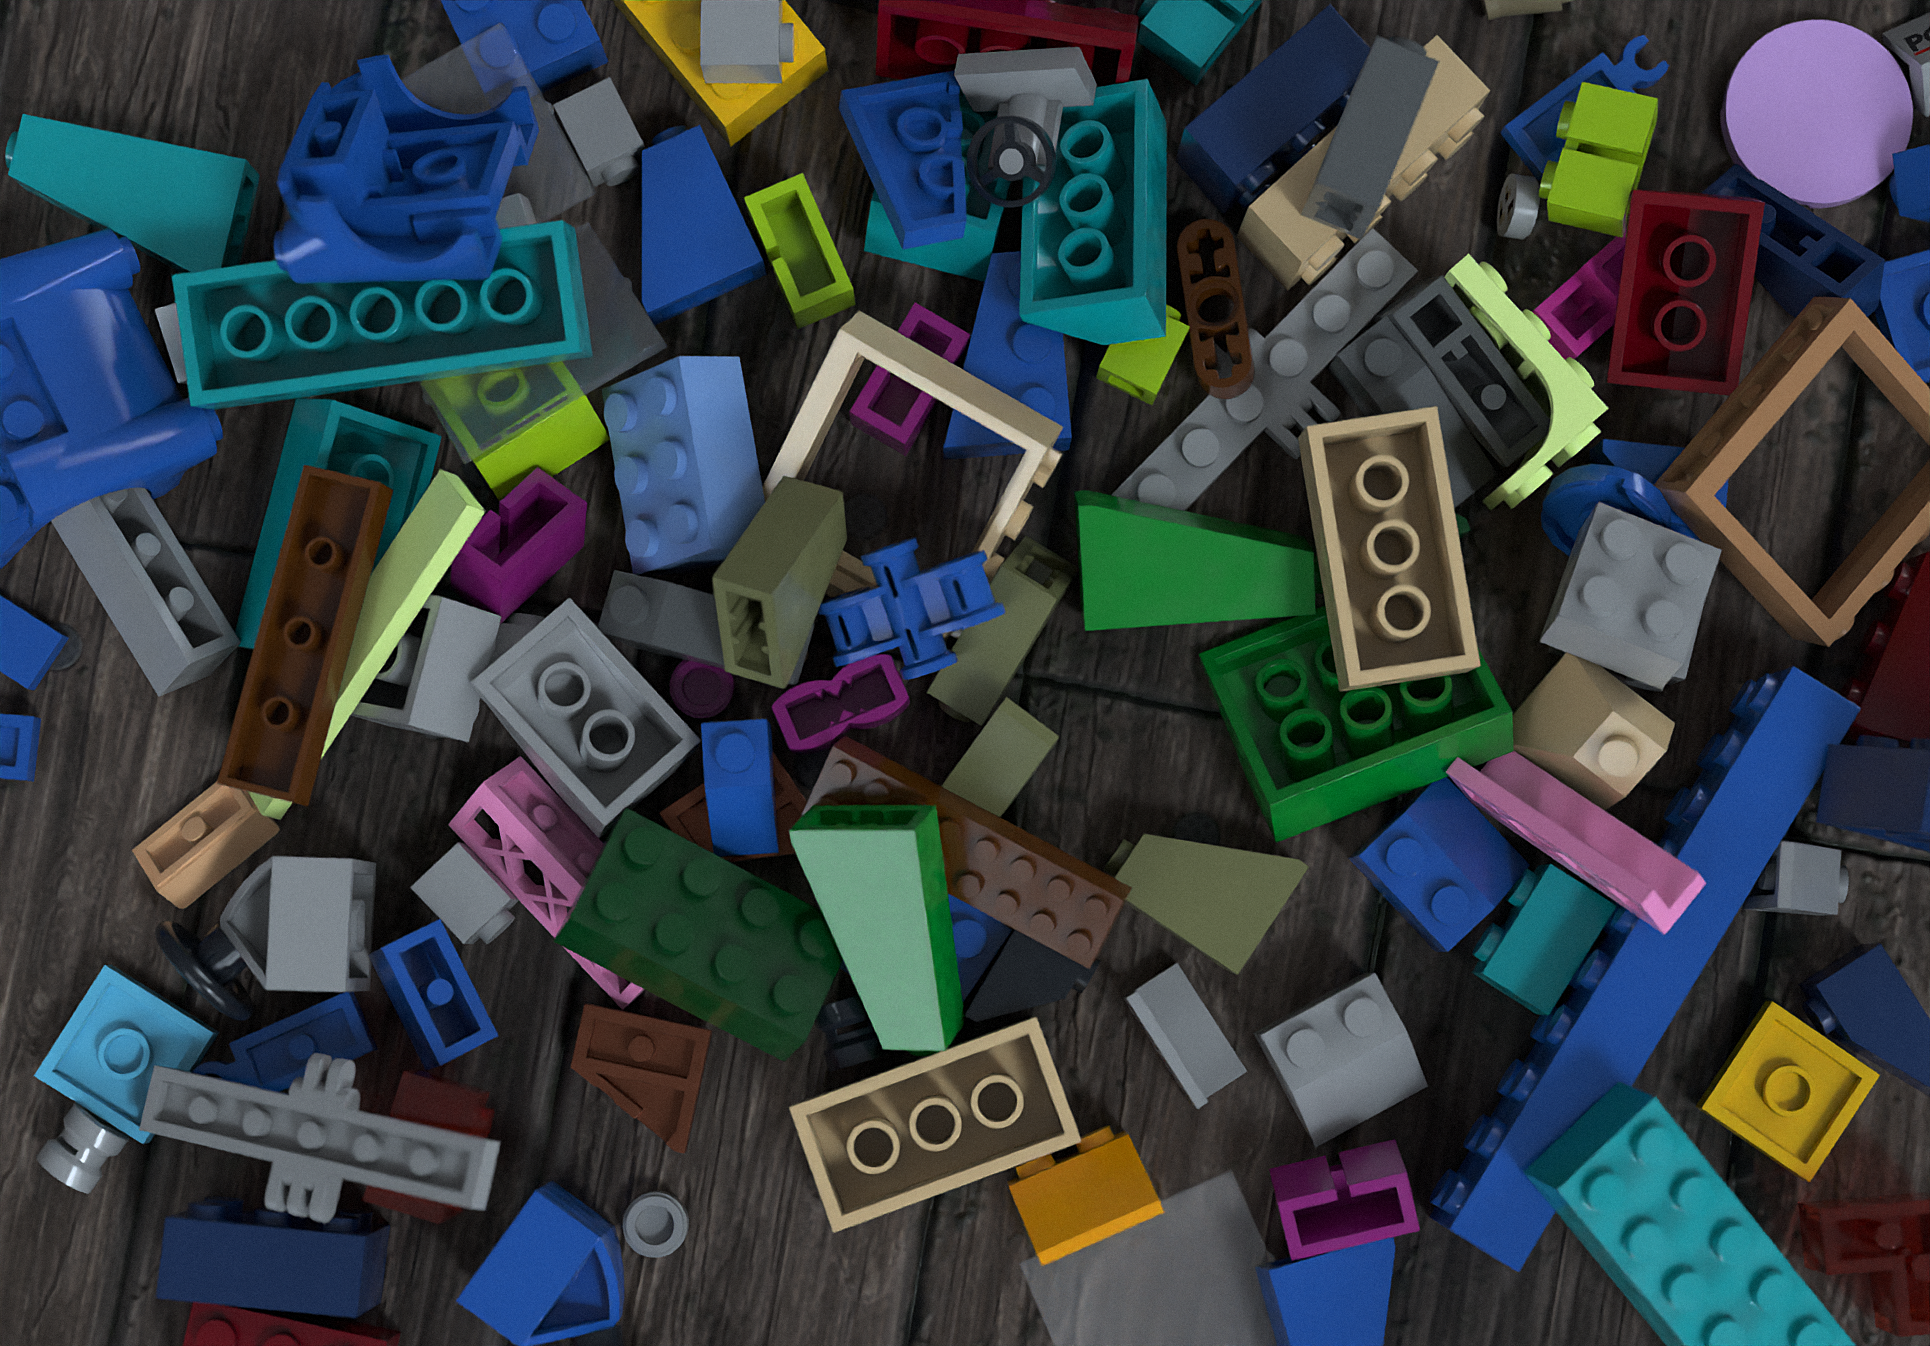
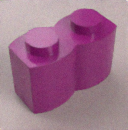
M877 654L846 665L834 676L832 681H810L791 688L774 702L772 710L792 753L806 755L818 753L834 746L851 729H870L892 721L908 707L910 700L892 656Z

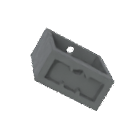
M1376 36L1302 210V216L1358 239L1363 237L1381 205L1439 63L1438 60L1426 56L1427 51L1421 45L1402 37H1391L1389 40Z

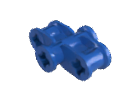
M916 537L887 545L860 556L863 566L871 567L876 585L862 587L822 601L817 612L818 615H825L837 650V653L832 657L835 666L838 667L857 662L899 647L905 665L900 670L903 680L920 677L956 663L958 661L956 652L948 651L942 634L978 625L999 617L1006 612L1003 603L995 602L983 567V564L988 560L985 550L969 553L920 571L914 553L919 547Z

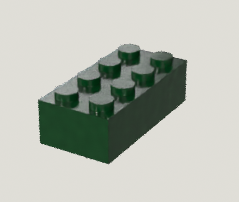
M625 808L609 832L553 941L784 1062L806 1041L843 960L821 910L628 808Z

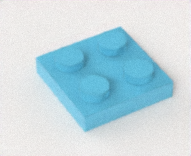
M104 965L34 1076L135 1140L146 1144L150 1143L155 1134L141 1131L139 1128L154 1065L192 1072L204 1058L218 1036L219 1031L115 966Z

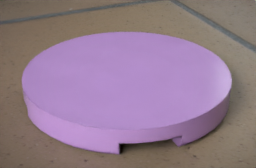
M1805 20L1779 27L1759 39L1735 65L1736 67L1727 83L1723 108L1720 110V119L1724 142L1733 162L1740 165L1758 180H1763L1798 204L1808 205L1809 208L1835 207L1865 195L1893 171L1892 154L1905 151L1909 142L1913 122V105L1909 86L1903 71L1889 51L1877 40L1847 24L1829 20Z

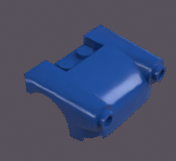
M389 54L357 60L360 72L341 80L333 88H331L330 83L321 82L310 99L279 171L277 184L291 216V219H288L284 224L283 231H278L274 239V252L280 269L288 271L295 283L490 279L502 243V237L495 218L512 167L528 165L539 133V126L527 87H514L501 103L484 112L475 114L449 113L436 109L416 98L399 78Z
M109 228L0 259V465L3 472H7L10 480L15 478L29 507L28 523L32 530L46 525L57 516L77 505L111 492L129 488L148 489L147 491L152 499L161 497L179 485L186 470L216 455V441L223 439L222 426L215 410L193 407L190 405L189 397L182 398L128 290L133 285L132 275L140 273V264L135 249L126 236L117 238L115 233Z

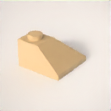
M1565 652L1513 713V747L1515 752L1605 811L1625 798L1667 751L1675 723L1600 665Z

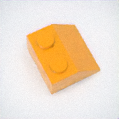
M1110 1125L1081 1136L1082 1142L1076 1144L1078 1151L1054 1161L1052 1154L1049 1153L1015 1166L1019 1177L1008 1181V1186L1042 1266L1164 1213V1209L1129 1134L1125 1130L1114 1135Z

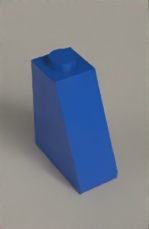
M683 125L667 129L652 139L651 143L653 146L642 150V304L653 326L767 275L763 259L700 125L689 130Z
M1393 1237L1296 1260H1291V1257L1288 1256L1255 1266L1277 1346H1383L1396 1247Z

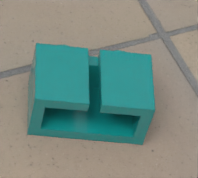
M1145 0L1137 12V16L1142 19L1137 42L1196 86L1263 0Z
M1545 864L1538 865L1534 872L1526 868L1521 877L1512 886L1506 898V901L1513 905L1508 913L1509 917L1500 927L1495 923H1491L1484 931L1472 952V955L1478 958L1479 961L1471 973L1533 1013L1549 1016L1615 910L1616 905L1554 865Z

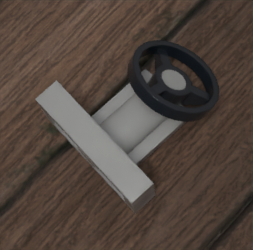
M1080 47L958 54L954 76L973 112L998 111L997 118L985 123L971 140L967 153V169L970 180L978 193L995 205L1019 207L1030 204L1047 191L1054 178L1056 170L1055 151L1063 107L1092 106L1094 104L1097 83ZM995 128L988 164L990 171L980 177L977 165L978 150L987 133ZM1030 177L1040 183L1033 193L1020 200L1001 198L986 187L999 178L1007 181H1016Z

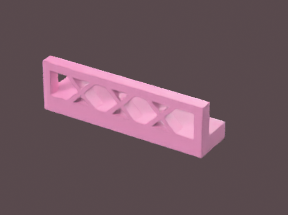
M1515 751L1488 761L1480 772L1459 757L1455 759L1446 771L1471 803L1664 935L1706 884L1697 871Z
M521 756L482 782L448 824L554 938L568 914L566 906H572L604 844ZM482 809L499 826L501 840L491 838L474 820ZM523 859L532 861L543 872L545 886L536 885L525 874ZM565 948L622 1010L645 990L632 982L629 984L624 978Z

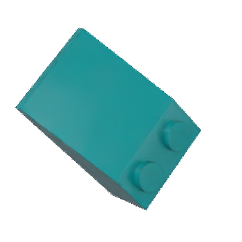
M960 89L959 100L963 123L961 147L965 170L967 216L964 237L902 250L878 194L874 190L869 211L864 251L985 282L991 255L995 253L1007 207H1001L989 202L975 189L968 174L967 153L976 132L985 123L997 118L998 111L973 112L962 89ZM995 128L987 133L978 150L977 165L980 177L990 171L988 164ZM999 178L986 187L995 195L1009 200L1014 181Z

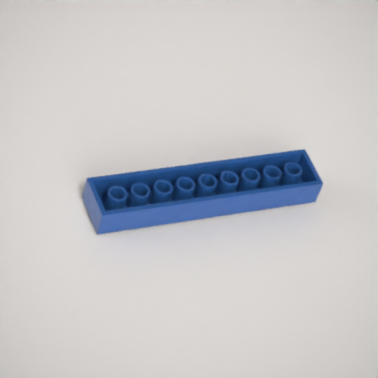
M1794 666L1772 674L1766 673L1763 677L1758 678L1757 682L1752 679L1745 682L1729 708V711L1736 715L1724 736L1715 733L1703 748L1696 762V765L1703 770L1691 790L1682 787L1668 805L1663 819L1670 824L1658 844H1656L1697 871L1706 884L1665 935L1613 899L1611 900L1616 905V908L1603 927L1602 931L1604 932L1592 952L1587 953L1568 984L1570 988L1559 1006H1554L1549 1016L1540 1015L1530 1036L1537 1040L1526 1060L1524 1062L1519 1059L1514 1060L1500 1080L1497 1092L1502 1094L1503 1097L1491 1117L1482 1114L1468 1132L1463 1147L1470 1151L1457 1172L1448 1169L1435 1186L1429 1202L1436 1207L1429 1218L1490 1257L1519 1272L1555 1213V1210L1524 1174V1171L1618 1082L1628 1086L1633 1085L1825 769L1829 744H1840L1861 709L1859 706Z

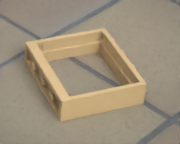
M858 311L840 328L762 487L765 501L768 499L783 476L804 481L864 359L867 358L1026 449L1023 458L972 551L973 553L985 550L988 560L983 564L990 585L1006 559L996 553L1004 536L1006 535L1015 540L1034 506L1024 501L1032 484L1035 483L1043 488L1063 454L1052 448L1063 426L865 313ZM842 551L826 594L834 597L855 589L876 585L871 567L863 566L862 561ZM964 629L943 633L944 641L946 642L950 635L958 639Z

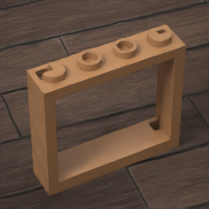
M1813 297L1657 480L1654 486L1661 491L1671 509L1703 543L1722 550L1719 560L1793 639L1829 647L1835 640L1841 638L1850 630L1854 623L1855 615L1871 596L1883 589L1891 581L1895 573L1894 569L1912 547L1922 542L1930 534V459L1812 600L1809 599L1714 495L1840 346L1929 446L1930 388L1851 298Z

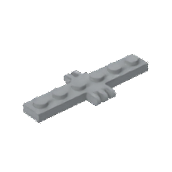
M1372 228L1265 338L1253 328H1249L1255 376L1248 390L1232 399H1219L1209 395L1120 485L1112 496L1186 511L1263 431L1291 457L1298 459L1301 455L1298 438L1290 430L1295 426L1302 433L1307 426L1318 425L1307 412L1312 408L1328 423L1334 422L1340 415L1337 407L1311 382L1409 283L1418 270ZM1215 343L1218 367L1214 369L1217 370L1220 378L1231 377L1232 367L1236 364L1232 363L1229 351L1224 352Z
M314 1053L309 1058L304 1078L297 1077L292 1082L289 1094L171 1067L154 1065L139 1128L141 1131L273 1162L265 1195L266 1207L280 1212L287 1209L290 1214L300 1217L310 1215L311 1219L325 1223L329 1222L335 1214L343 1179L469 1209L485 1210L500 1144L498 1141L358 1110L360 1093L357 1089L352 1088L355 1076L354 1062L343 1058H336L333 1061L331 1056Z

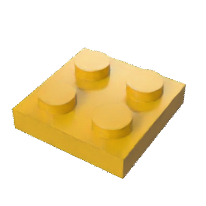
M1765 1001L1695 1107L1802 1181L1810 1182L1880 1074L1775 1002Z

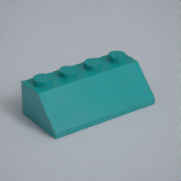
M1148 79L1096 87L1094 104L1092 106L1063 107L1055 151L1056 170L1052 183L1040 198L1022 206L1019 315L1023 322L1101 345L1166 337L1167 121ZM1030 177L1023 179V198L1033 193L1040 183Z
M296 398L235 629V634L241 642L238 647L254 649L303 466L308 465L381 482L393 489L372 568L373 572L428 489L442 436L335 400Z

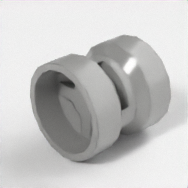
M75 1102L64 1117V1130L58 1138L47 1140L36 1155V1160L44 1169L66 1185L78 1191L90 1193L102 1177L101 1166L108 1157L116 1156L129 1141V1135Z

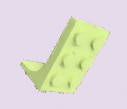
M1467 254L1448 271L1444 278L1550 419L1547 435L1525 452L1523 460L1515 472L1482 501L1490 510L1503 500L1513 509L1553 475L1545 465L1550 459L1559 468L1601 432L1593 421L1604 413L1608 407L1591 390L1594 387V381L1587 370L1571 357L1564 360L1548 342L1551 335L1541 319L1530 310L1525 309L1521 312L1507 297L1505 292L1508 288L1501 275L1488 263L1482 261L1478 264L1470 254Z

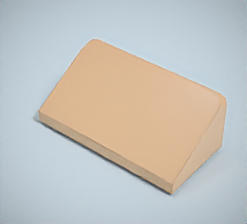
M216 781L132 849V852L156 891L179 909H184L273 838L280 829L273 818L262 816L248 791L217 784Z

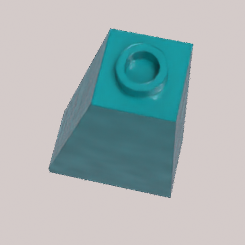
M22 114L19 131H14L8 139L5 161L9 168L8 175L24 189L100 230L111 229L117 238L126 236L134 248L181 273L240 265L260 178L258 172L246 159Z

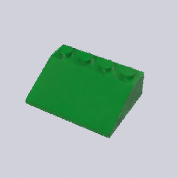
M1326 606L1315 609L1316 615L1296 616L1199 654L1201 665L1251 791L1276 843L1449 776L1446 773L1447 769L1457 757L1474 767L1514 751L1513 712L1479 648L1480 667L1469 672L1340 692Z

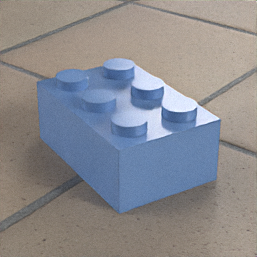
M678 356L602 389L604 419L609 430L615 465L614 477L620 494L626 529L625 542L630 553L633 574L650 576L695 573L723 563L765 503L740 357Z

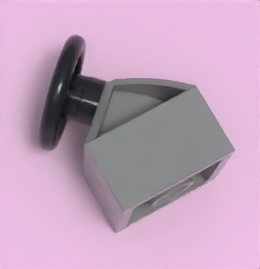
M272 856L241 884L221 914L220 922L203 936V941L177 922L166 920L156 926L155 937L157 943L172 965L201 996L223 1014L238 1021L250 1018L254 1010L251 997L236 977L247 966H249L265 990L370 991L372 962L368 955L372 953L376 863L344 858Z

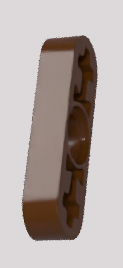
M1201 219L1188 225L1180 234L1177 243L1194 364L1199 382L1209 395L1219 399H1232L1247 391L1255 376L1238 257L1233 236L1228 227L1217 220ZM1212 241L1213 246L1217 249L1213 255L1217 276L1206 278L1203 263L1198 253L1201 250L1200 243ZM1223 295L1234 303L1230 316L1217 323L1203 320L1198 315L1201 303L1210 296ZM1214 341H1227L1231 361L1233 364H1236L1232 367L1231 377L1220 378L1217 370L1214 369L1218 367L1217 349Z

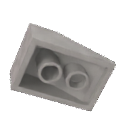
M570 598L471 681L473 688L556 793L599 839L615 825L625 808L632 810L691 758L701 742L700 738Z

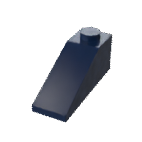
M1737 163L1702 192L1705 194L1756 198L1765 202L1754 276L1785 311L1796 318L1813 297L1851 298L1867 317L1879 308L1885 259L1763 180H1758Z
M1881 943L1860 944L1798 984L1808 999L1802 1003L1804 1012L1813 1026L1822 1035L1830 1033L1834 1040L1930 1097V1018Z

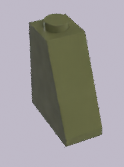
M783 476L712 577L725 672L782 689L790 681L847 541L842 491Z
M1028 536L1024 537L1000 566L990 583L995 602L1003 603L1006 612L989 621L965 628L951 650L956 652L958 661L940 669L927 691L928 694L939 700L938 704L944 712L963 722L973 720L981 726L984 724L1078 572L1077 566Z
M1006 697L941 787L1001 818L1053 749L1059 736Z
M1143 834L1134 845L1123 839L1103 871L1132 887L1125 902L1126 904L1229 973L1238 975L1309 866L1299 859Z

